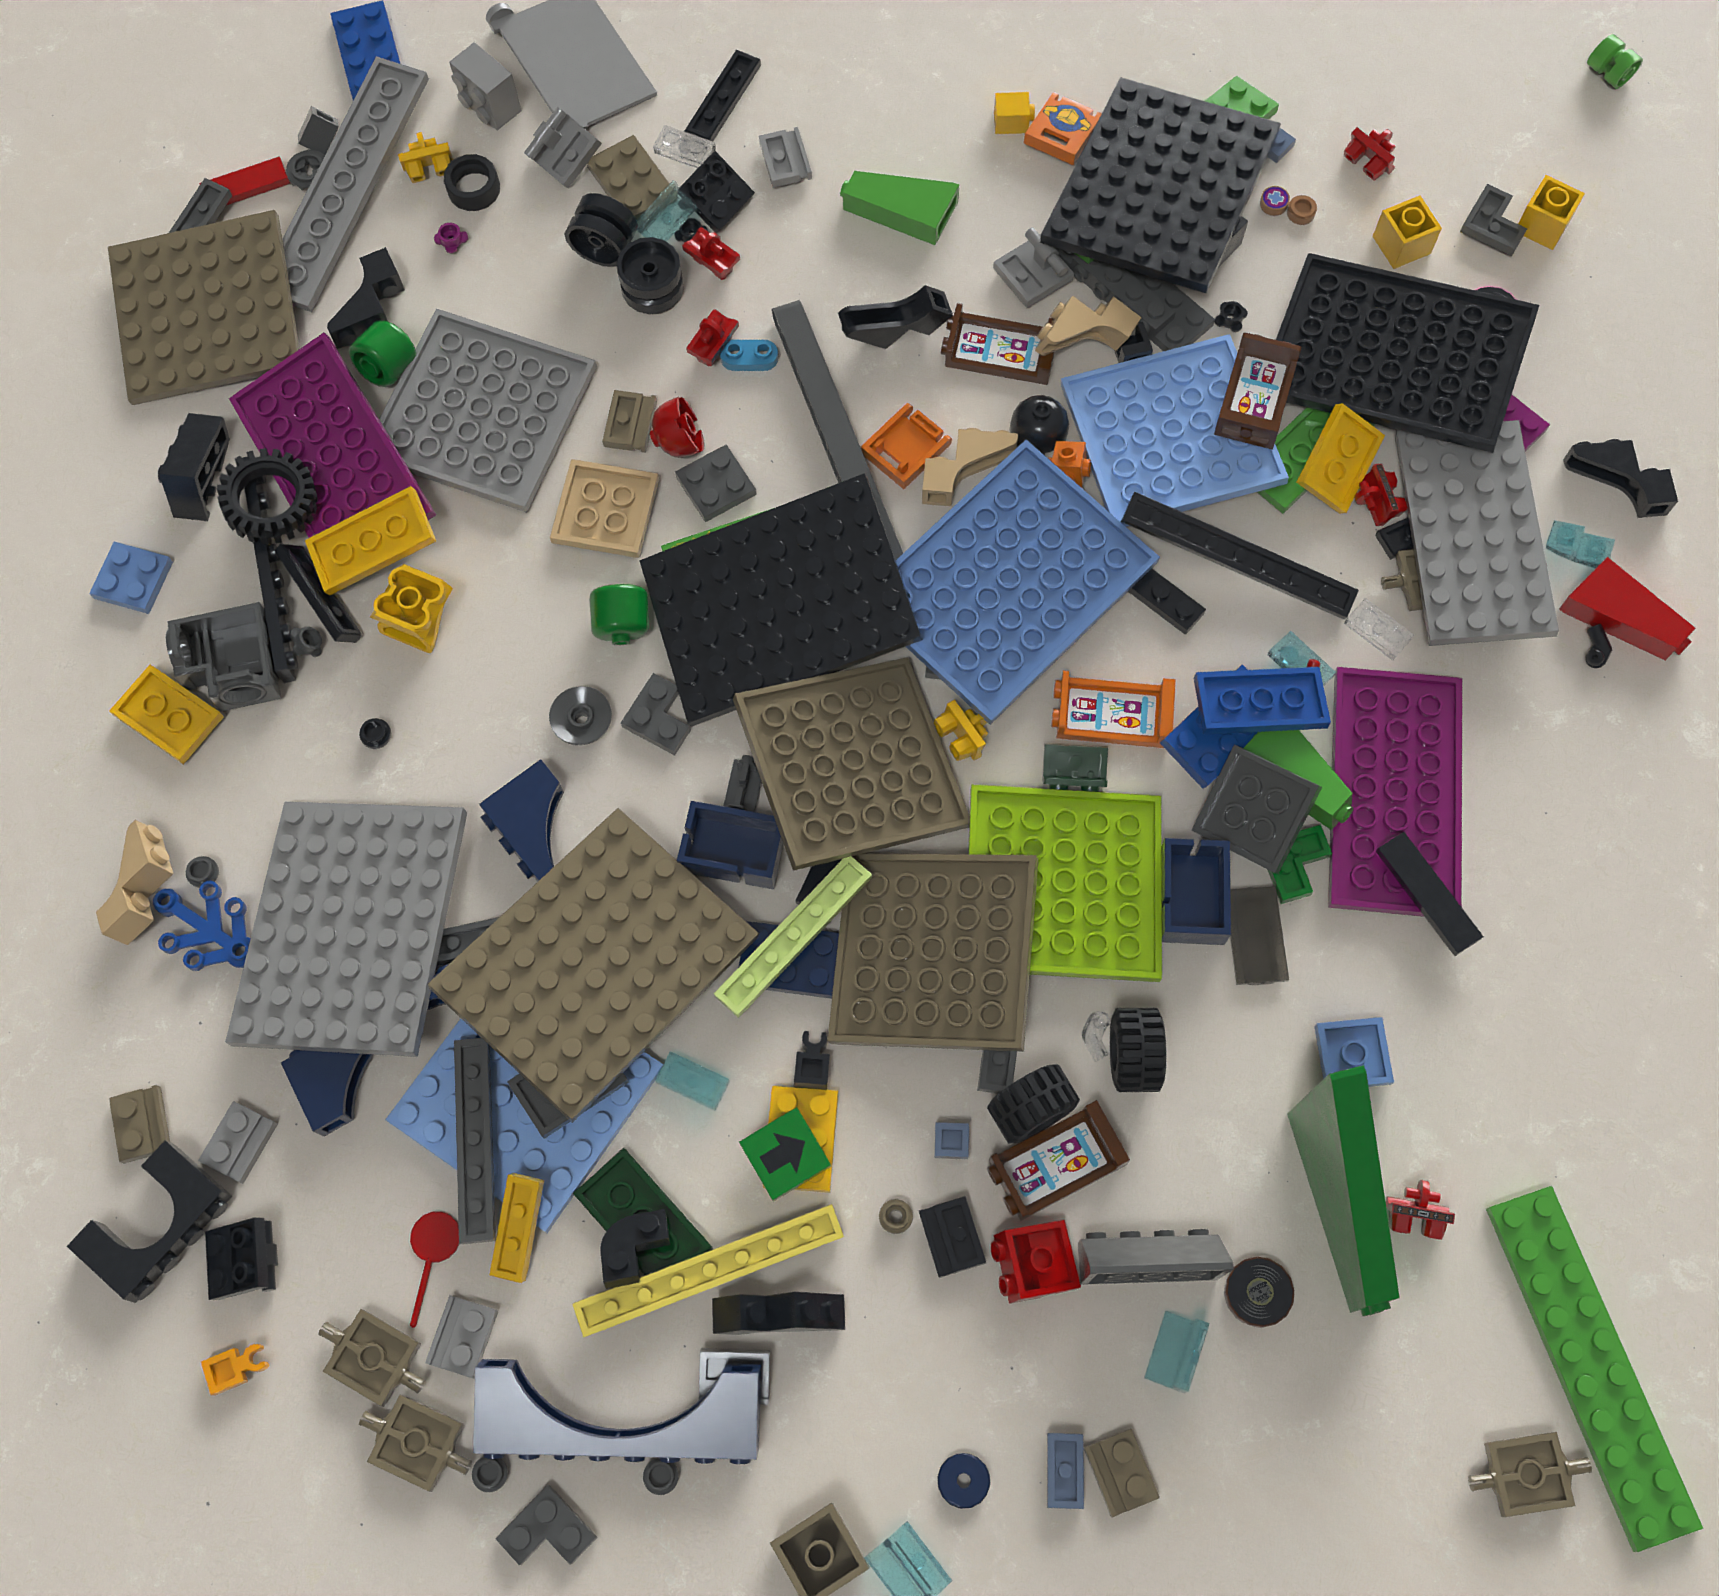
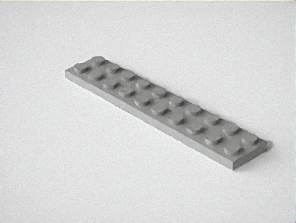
M376 56L282 239L293 306L312 312L429 80L425 71Z

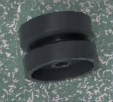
M598 193L586 194L582 196L574 213L575 216L572 217L564 233L566 242L578 255L594 264L607 267L617 266L620 252L632 241L638 229L637 219L625 205L612 197Z
M646 237L628 243L620 252L617 259V273L622 296L627 304L637 312L646 314L663 313L673 308L681 299L684 290L680 259L675 248L663 239Z

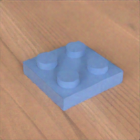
M114 541L89 594L94 599L149 614L173 561L168 556Z
M1382 1017L1317 1023L1314 1026L1323 1079L1330 1073L1364 1065L1369 1087L1385 1086L1394 1083Z

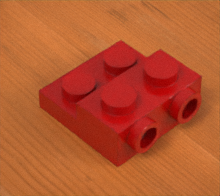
M1065 1220L1008 1229L993 1235L994 1241L991 1243V1255L995 1262H1000L1002 1276L999 1277V1289L1003 1296H1008L1009 1304L1081 1288Z

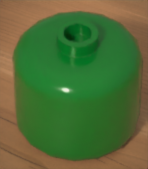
M376 321L351 344L349 356L352 364L363 378L376 386L390 387L402 376L404 370L414 360L416 350L409 336L401 328L388 321Z
M613 584L598 587L590 593L591 632L596 638L612 641L613 645L630 644V640L639 639L647 634L649 630L648 597L645 589L631 584Z

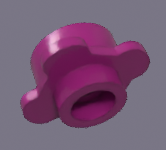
M455 223L441 225L438 229V234L434 236V242L445 247L447 253H455L460 244L468 240L467 233L461 232L459 226Z

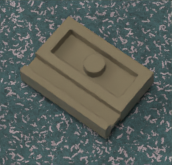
M614 390L602 440L603 446L629 451L637 449L646 453L652 419L657 405L656 396L646 397L641 393Z
M154 1085L152 1088L139 1089L109 1098L119 1162L125 1164L150 1157L164 1140L170 1142L160 1086Z
M1132 1429L1084 1447L1111 1518L1160 1498Z

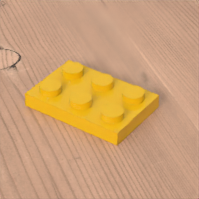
M1343 403L1335 404L1296 483L1339 514L1347 513L1360 487L1359 483L1363 481L1385 435Z
M151 664L109 710L114 717L183 765L224 718L218 710Z
M772 1086L768 1124L797 1107L832 1166L838 1091ZM832 1167L794 1190L830 1193Z

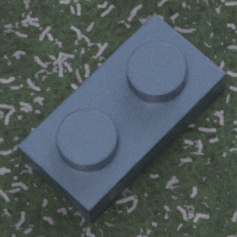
M1047 1433V1508L1084 1509L1083 1434Z

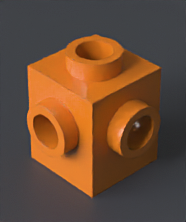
M1056 441L1053 457H1048V459L1083 489L1085 477H1090L1091 459H1087L1086 442Z

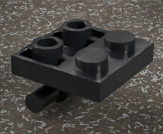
M716 151L676 190L681 197L677 202L678 206L684 211L690 206L715 233L719 232L755 193Z
M254 1217L205 1231L209 1300H222L262 1289V1292L276 1290L275 1266H278L277 1244H273L272 1221H265L264 1218Z

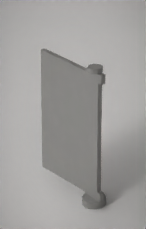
M547 0L517 14H514L508 4L498 3L493 5L486 14V21L494 34L501 33L551 112L553 113L559 107L586 130L592 124L657 96V91L596 0Z

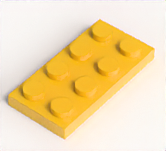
M412 486L305 540L322 588L328 595H332L436 542L417 491Z

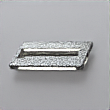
M1276 886L1230 889V943L1236 985H1264L1289 981Z

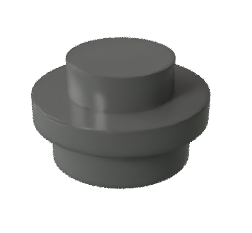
M206 856L192 859L186 868L188 882L197 888H200L206 881L215 882L219 875L217 863Z
M482 1457L475 1463L472 1470L473 1483L483 1492L499 1490L505 1484L508 1476L507 1466L501 1458L487 1459Z
M657 1458L649 1462L644 1469V1485L655 1495L670 1493L678 1483L679 1473L674 1463H664Z

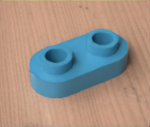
M729 340L721 351L720 358L722 365L731 371H768L778 363V349L769 340ZM732 351H739V352L736 353V354H731V353H730V352H732ZM767 351L766 354H760L759 352Z

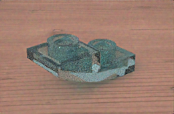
M1554 520L1546 549L1563 558L1596 569L1606 557H1611L1615 539L1584 533L1585 526Z

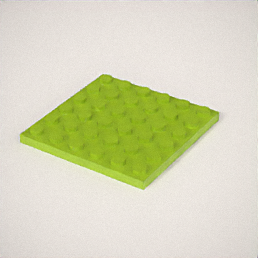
M971 784L968 855H1036L1038 858L1030 975L1160 982L1162 980L1161 796Z

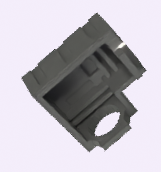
M260 602L167 621L166 646L168 655L173 666L174 677L184 688L191 690L199 686H207L209 699L220 712L282 699L281 691L278 687L279 677L274 668L265 609Z

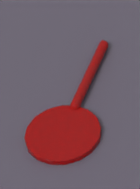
M430 1212L423 1215L415 1222L411 1230L410 1243L413 1252L420 1259L426 1261L410 1322L412 1328L416 1327L432 1263L449 1259L457 1251L460 1244L458 1222L451 1215L444 1212Z

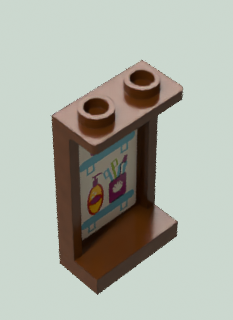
M956 304L955 313H952L953 316L947 320L946 330H950L949 338H943L941 354L945 355V367L1048 385L1054 352L1043 356L1035 351L1036 346L1040 342L1037 335L1043 328L1042 326L964 313L962 311L963 304ZM1049 318L1048 323L1051 324L1054 319Z
M1243 333L1214 435L1273 450L1301 346L1286 341L1282 342L1266 338L1258 334Z
M1096 1100L1069 1118L998 1155L997 1153L991 1155L989 1158L990 1166L987 1167V1171L996 1186L1002 1185L1007 1195L1003 1197V1201L1012 1216L1017 1214L1020 1221L1121 1169L1129 1163L1130 1159Z

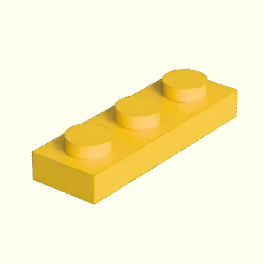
M517 1173L508 1174L490 1276L518 1283L526 1281L544 1180Z

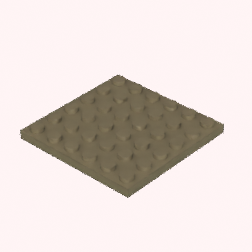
M275 210L108 247L127 398L132 405L258 378L299 350L279 215Z
M908 657L745 691L734 695L733 702L793 871L969 828L970 816Z
M860 854L852 856L872 874V879L853 897L841 912L827 1041L830 1044L1024 1052L1038 872L1037 856L966 854Z

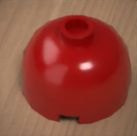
M678 396L660 405L654 412L652 419L653 430L650 431L653 444L656 447H661L665 453L676 458L689 457L704 450L702 430L696 432L694 422L697 421V417L685 398H679Z

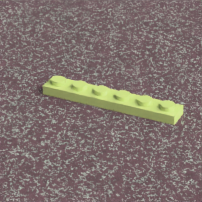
M852 856L843 858L714 993V996L739 1018L872 879V874Z

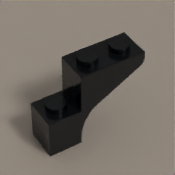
M386 247L359 258L364 271L363 282L356 293L327 324V329L337 349L350 346L374 322L388 321L379 300L393 297L405 290Z
M924 285L913 295L899 301L847 306L838 312L842 331L846 337L887 349L909 329L930 335L953 316L945 292Z
M1610 439L1601 443L1579 442L1571 447L1563 459L1567 470L1615 487L1625 493L1634 505L1637 518L1666 516L1678 502L1670 469L1658 470L1657 468H1648L1640 472L1632 440L1620 441L1619 439Z
M788 1292L767 1296L739 1294L712 1298L713 1334L741 1335L763 1332L845 1330L844 1294Z

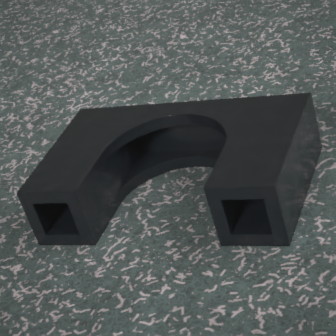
M166 1140L141 1167L159 1182L172 1198L174 1216L167 1233L158 1242L149 1247L131 1249L105 1224L90 1220L66 1246L123 1300L134 1303L138 1300H143L153 1291L155 1287L154 1282L163 1273H167L175 1267L182 1251L187 1246L195 1244L204 1233L203 1228L211 1219L218 1218L226 1210L227 1202L232 1197L230 1193L180 1148Z

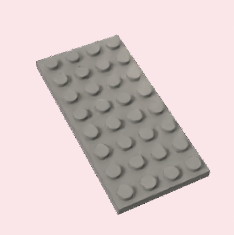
M1519 420L1503 421L1493 453L1397 430L1396 443L1429 646L1557 637L1559 628Z

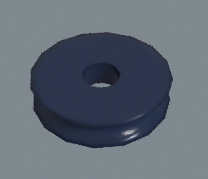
M968 1453L949 1457L940 1467L937 1476L938 1489L942 1497L950 1505L960 1509L972 1508L980 1504L987 1496L990 1487V1474L986 1465L978 1457ZM960 1474H967L970 1477V1485L967 1488H961L958 1485L957 1478Z

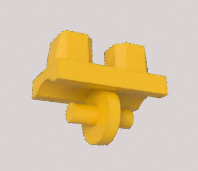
M422 132L416 133L418 141L408 144V152L398 154L404 172H407L412 183L425 180L426 176L423 167L434 165L437 176H444L448 164L453 160L448 142L437 145L435 137L424 140Z
M955 699L947 703L945 712L934 720L938 735L944 737L954 732L958 737L949 746L950 752L956 761L970 756L973 760H976L982 756L981 750L986 745L982 738L988 735L984 728L987 722L980 714L975 715L972 709L963 712Z

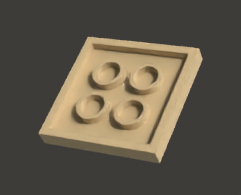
M571 459L550 535L551 543L639 558L659 482L658 473Z

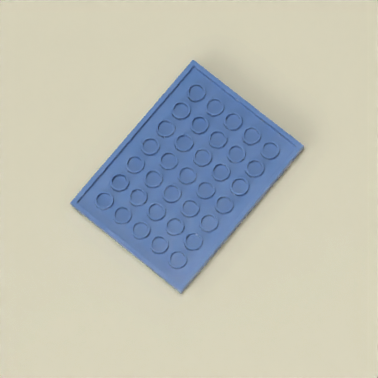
M1025 440L896 560L923 639L905 647L991 725L1158 563L1160 556L1028 440Z

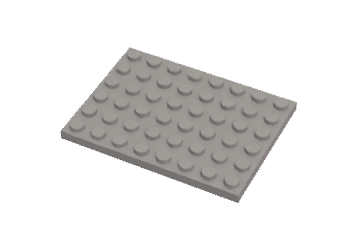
M284 802L225 1042L234 1047L418 1057L431 994L428 983L434 979L467 817L466 810L463 807Z

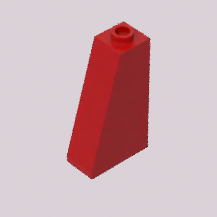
M1608 557L1567 597L1559 608L1563 613L1592 627L1602 624L1605 633L1665 661L1673 652L1680 655L1691 644L1692 641L1688 636L1696 629Z

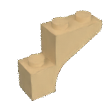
M1072 296L1065 304L1059 302L1050 315L1054 320L1051 324L1047 322L1037 335L1040 342L1036 346L1035 351L1045 356L1084 339L1101 341L1116 351L1130 337L1141 317L1114 296L1106 305L1101 302L1094 311Z
M977 428L958 429L956 460H948L945 457L925 459L922 504L952 506L953 494L958 484L968 476L999 465L1016 449L1018 434L1005 430L991 432L981 431Z
M134 820L127 828L117 884L107 901L96 911L102 935L129 945L154 921L148 898L174 874L169 861L170 856L163 842V835L153 825H145Z

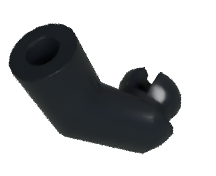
M1598 624L1587 630L1593 644L1586 655V663L1591 668H1601L1604 666L1612 653V646L1602 624Z

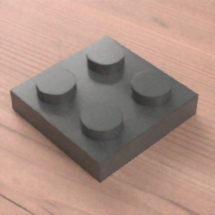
M727 444L675 471L677 480L705 522L757 495L756 488Z

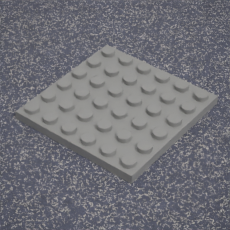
M436 308L415 349L416 357L404 370L379 420L411 474L527 513L596 370V361Z

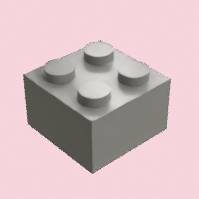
M475 42L449 62L453 73L451 78L457 86L459 101L465 108L470 107L474 110L484 124L489 123L498 131L522 111L512 73Z

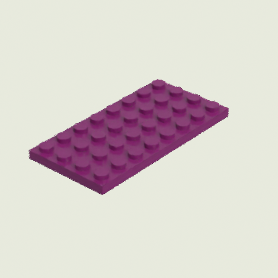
M325 332L229 398L259 452L260 449L266 448L268 455L272 456L273 449H278L282 457L288 452L293 455L294 461L299 458L303 462L304 468L307 466L310 471L318 502H316V514L312 513L313 520L311 524L304 522V531L308 538L410 486L417 491L428 521L436 516V513L350 370ZM273 475L291 506L295 500V487L288 480Z
M1337 667L1334 677L1332 769L1353 793V811L1344 823L1338 822L1330 830V849L1332 855L1330 856L1328 908L1425 917L1376 853L1380 846L1403 832L1406 833L1462 907V678Z

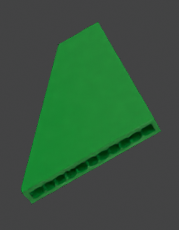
M1362 1065L1328 1074L1287 1115L1349 1311L1352 1313L1361 1310L1364 1317L1391 1309L1389 1302L1399 1299L1400 1296L1365 1066Z

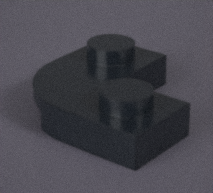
M665 1209L622 1218L606 1231L600 1246L603 1283L606 1289L639 1283L640 1275L637 1252L671 1245Z

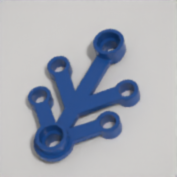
M206 881L199 888V893L206 902L207 920L184 906L181 896L174 890L162 889L156 893L153 898V906L160 914L166 917L175 915L199 931L176 936L173 933L163 934L158 940V946L162 951L167 954H174L179 949L215 942L224 949L204 954L198 950H190L183 957L184 965L192 971H199L204 966L229 962L230 965L236 968H244L251 938L246 935L244 915L247 911V906L241 899L232 897L224 905V910L231 917L232 921L231 937L223 932L219 900L222 890L214 881ZM211 887H215V892L210 896H206V891ZM166 896H170L169 902L166 905H161V901ZM234 904H240V909L237 912L232 913V906ZM169 939H174L173 946L166 948V942ZM241 946H245L244 953L236 956V950ZM199 956L198 963L191 965V958Z

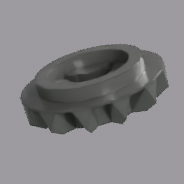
M305 150L295 154L286 166V174L291 184L298 186L302 191L305 188H309L325 154L316 150ZM309 164L313 169L311 176L306 174Z

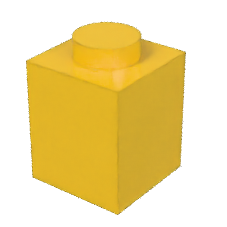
M1029 92L995 93V134L1025 133L1029 128V122L1035 119V105L1029 104Z

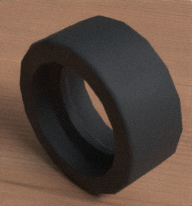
M466 154L457 157L448 164L444 172V184L451 202L460 209L466 211L485 209L496 201L500 193V182L493 163L486 157L477 154ZM482 174L488 177L486 185L474 192H463L456 188L458 181L466 175Z

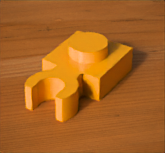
M261 1344L250 1345L241 1356L237 1348H232L201 1361L210 1395L216 1396L247 1383L248 1379L245 1372L249 1370L254 1372L266 1370L269 1367L268 1362L263 1361L259 1364H254L253 1362L254 1354L262 1351L264 1346Z

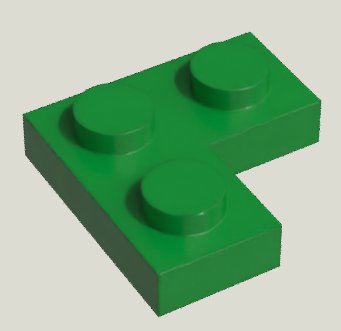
M1321 825L1300 830L1279 874L1268 870L1280 904L1312 895L1313 890L1303 865L1330 858L1332 855Z

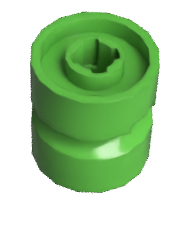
M1611 34L1593 50L1587 60V64L1598 74L1605 73L1604 79L1615 89H1618L1634 76L1642 65L1643 58L1632 49L1625 50L1626 44L1615 34Z

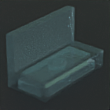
M673 180L637 220V230L645 238L654 237L667 242L697 209V205L679 189L678 183Z
M1165 1311L1144 1378L1181 1393L1189 1392L1210 1323L1199 1319L1191 1321Z
M908 1521L864 1557L892 1596H937L952 1582V1579Z

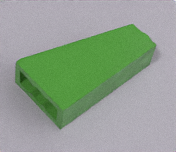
M854 171L850 180L844 181L840 196L843 197V210L936 245L958 204L959 184Z
M1299 730L1258 732L1243 748L1321 786L1322 789L1309 815L1330 830L1338 822L1344 823L1353 811V793Z

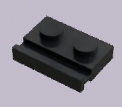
M966 1196L918 1211L939 1278L986 1264Z

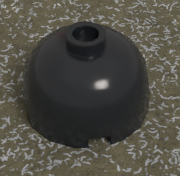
M1036 395L1019 403L1012 414L1009 429L1010 433L1018 434L1017 447L1025 440H1028L1045 455V453L1054 450L1056 441H1066L1069 421L1067 411L1060 402L1050 396Z

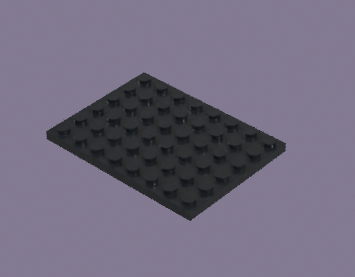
M1120 77L1041 233L1040 243L1207 293L1277 138L1281 123Z
M1308 253L1276 338L1278 341H1286L1301 346L1286 402L1328 413L1332 412L1335 404L1343 403L1369 423L1493 453L1540 305Z
M865 473L639 560L686 720L691 727L735 711L736 707L733 697L736 693L836 673L923 640Z

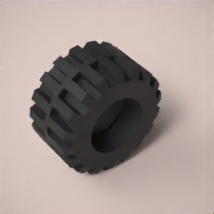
M1116 1008L1111 1017L1110 1066L1113 1084L1117 1092H1160L1164 1084L1166 1074V1037L1163 1018L1158 1008Z
M1058 1064L1041 1067L1006 1087L991 1100L987 1109L1007 1143L1013 1144L1022 1142L1042 1132L1064 1118L1076 1108L1080 1098Z

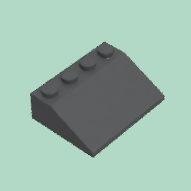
M1208 1229L1188 1230V1236H1175L1174 1230L1154 1231V1237H1141L1139 1231L1120 1232V1238H1106V1233L1093 1232L1086 1233V1239H1080L1078 1242L1081 1285L1215 1281L1234 1270L1233 1261L1220 1236L1209 1235Z

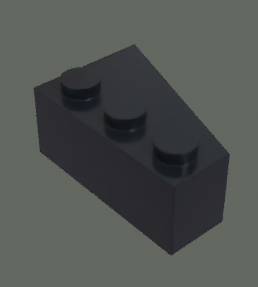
M188 413L184 424L180 425L178 429V436L174 444L169 447L168 456L164 464L160 465L158 469V480L163 485L173 518L209 520L210 512L206 509L208 497L215 496L217 488L212 486L215 471L221 472L230 440L223 417Z

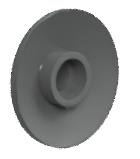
M586 686L573 687L562 692L552 703L549 712V721L553 732L559 739L571 745H587L597 741L608 730L612 718L611 707L606 697L598 690ZM579 717H587L586 722L582 724L577 723Z

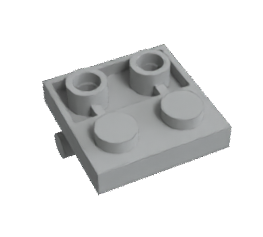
M557 107L547 122L543 121L533 134L535 138L524 154L569 189L602 143L562 109Z
M1033 227L1025 233V237L1028 239L1027 242L997 259L993 264V269L1026 308L1063 287L1074 278L1073 271L1061 259L1055 247L1040 243L1041 234H1038Z

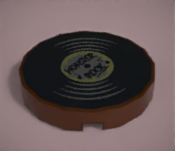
M1253 1257L1241 1261L1234 1267V1270L1230 1271L1226 1279L1224 1296L1227 1307L1236 1319L1249 1326L1264 1328L1277 1324L1288 1315L1293 1306L1295 1290L1291 1277L1281 1265L1268 1258Z

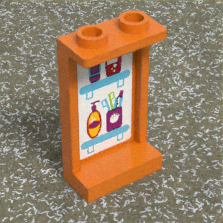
M1063 670L1061 680H1055L1054 698L1059 699V709L1053 708L1051 727L1057 728V739L1164 748L1160 742L1173 731L1176 679L1163 678L1161 685L1072 678L1069 677V671Z

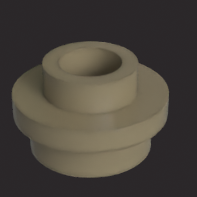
M899 1199L887 1201L879 1212L881 1226L891 1234L905 1232L913 1220L910 1206ZM893 1211H898L902 1214V1220L899 1223H893L889 1219V1215Z

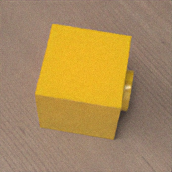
M1545 175L1518 223L1527 228L1524 237L1553 250L1585 193Z
M1421 195L1382 210L1372 237L1392 268L1396 269L1431 254L1442 227Z

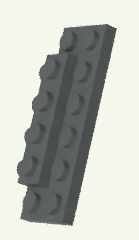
M1055 247L1061 259L1073 271L1075 279L1085 283L1092 289L1098 299L1108 303L1114 296L1141 317L1139 322L1144 323L1149 340L1162 351L1193 344L1214 326L1215 319L1173 283L1095 259L1088 264L1076 254Z

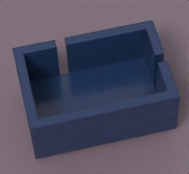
M691 801L684 827L686 834L682 836L677 863H681L693 875L740 883V878L743 877L747 885L774 889L784 845L774 816Z
M1165 838L1161 846L1162 942L1225 945L1231 936L1230 841L1200 840L1195 850V856H1190L1194 847V839Z

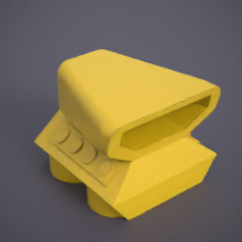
M403 564L392 570L389 574V585L385 592L378 595L374 600V611L370 618L379 621L377 627L383 635L424 652L431 653L435 647L444 604L453 588L440 578Z

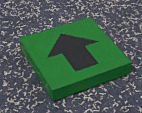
M797 1107L739 1141L740 1146L773 1202L832 1167Z

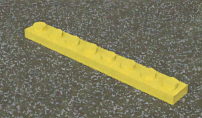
M830 1204L642 1276L639 1283L611 1288L574 1302L572 1305L584 1338L844 1236L833 1205Z

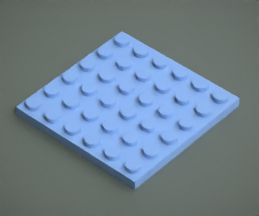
M1230 334L1061 378V387L1081 442H1086L1087 459H1091V470L1105 508L1120 522L1134 492L1183 512L1288 483L1289 476L1275 444L1272 450L1214 435L1237 356V350ZM1121 522L1125 527L1130 526Z
M462 1019L458 1021L385 1119L456 1170L454 1040L481 1038ZM490 1046L495 1197L503 1202L508 1174L517 1173L544 1180L536 1226L548 1233L573 1198V1193L583 1184L665 1066L646 1052H643L623 1072L629 1083L582 1113L573 1123L570 1121L544 1139L507 1083V1081L518 1075L519 1072Z

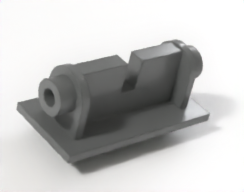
M743 755L742 760L734 759L724 807L755 812L761 778L752 756Z

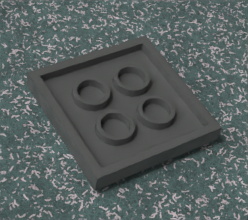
M1234 745L1192 831L1209 840L1230 841L1231 851L1273 873L1279 874L1322 787Z

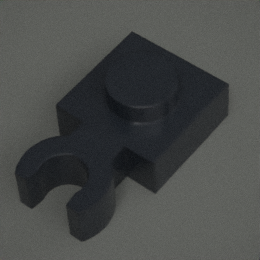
M804 1031L802 1047L806 1052H797L794 1087L827 1090L830 1054H822L827 1047L826 1032H822L819 1043L813 1044L809 1041V1031Z

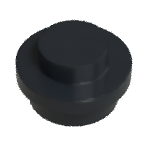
M369 719L360 728V740L368 748H382L391 738V728L382 719Z

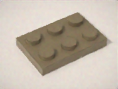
M634 135L592 156L587 163V168L607 196L625 205L636 217L637 222L678 200L675 190Z

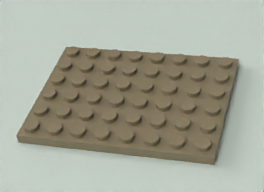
M617 808L428 983V987L573 1123L758 938L759 933L681 863H677V860Z

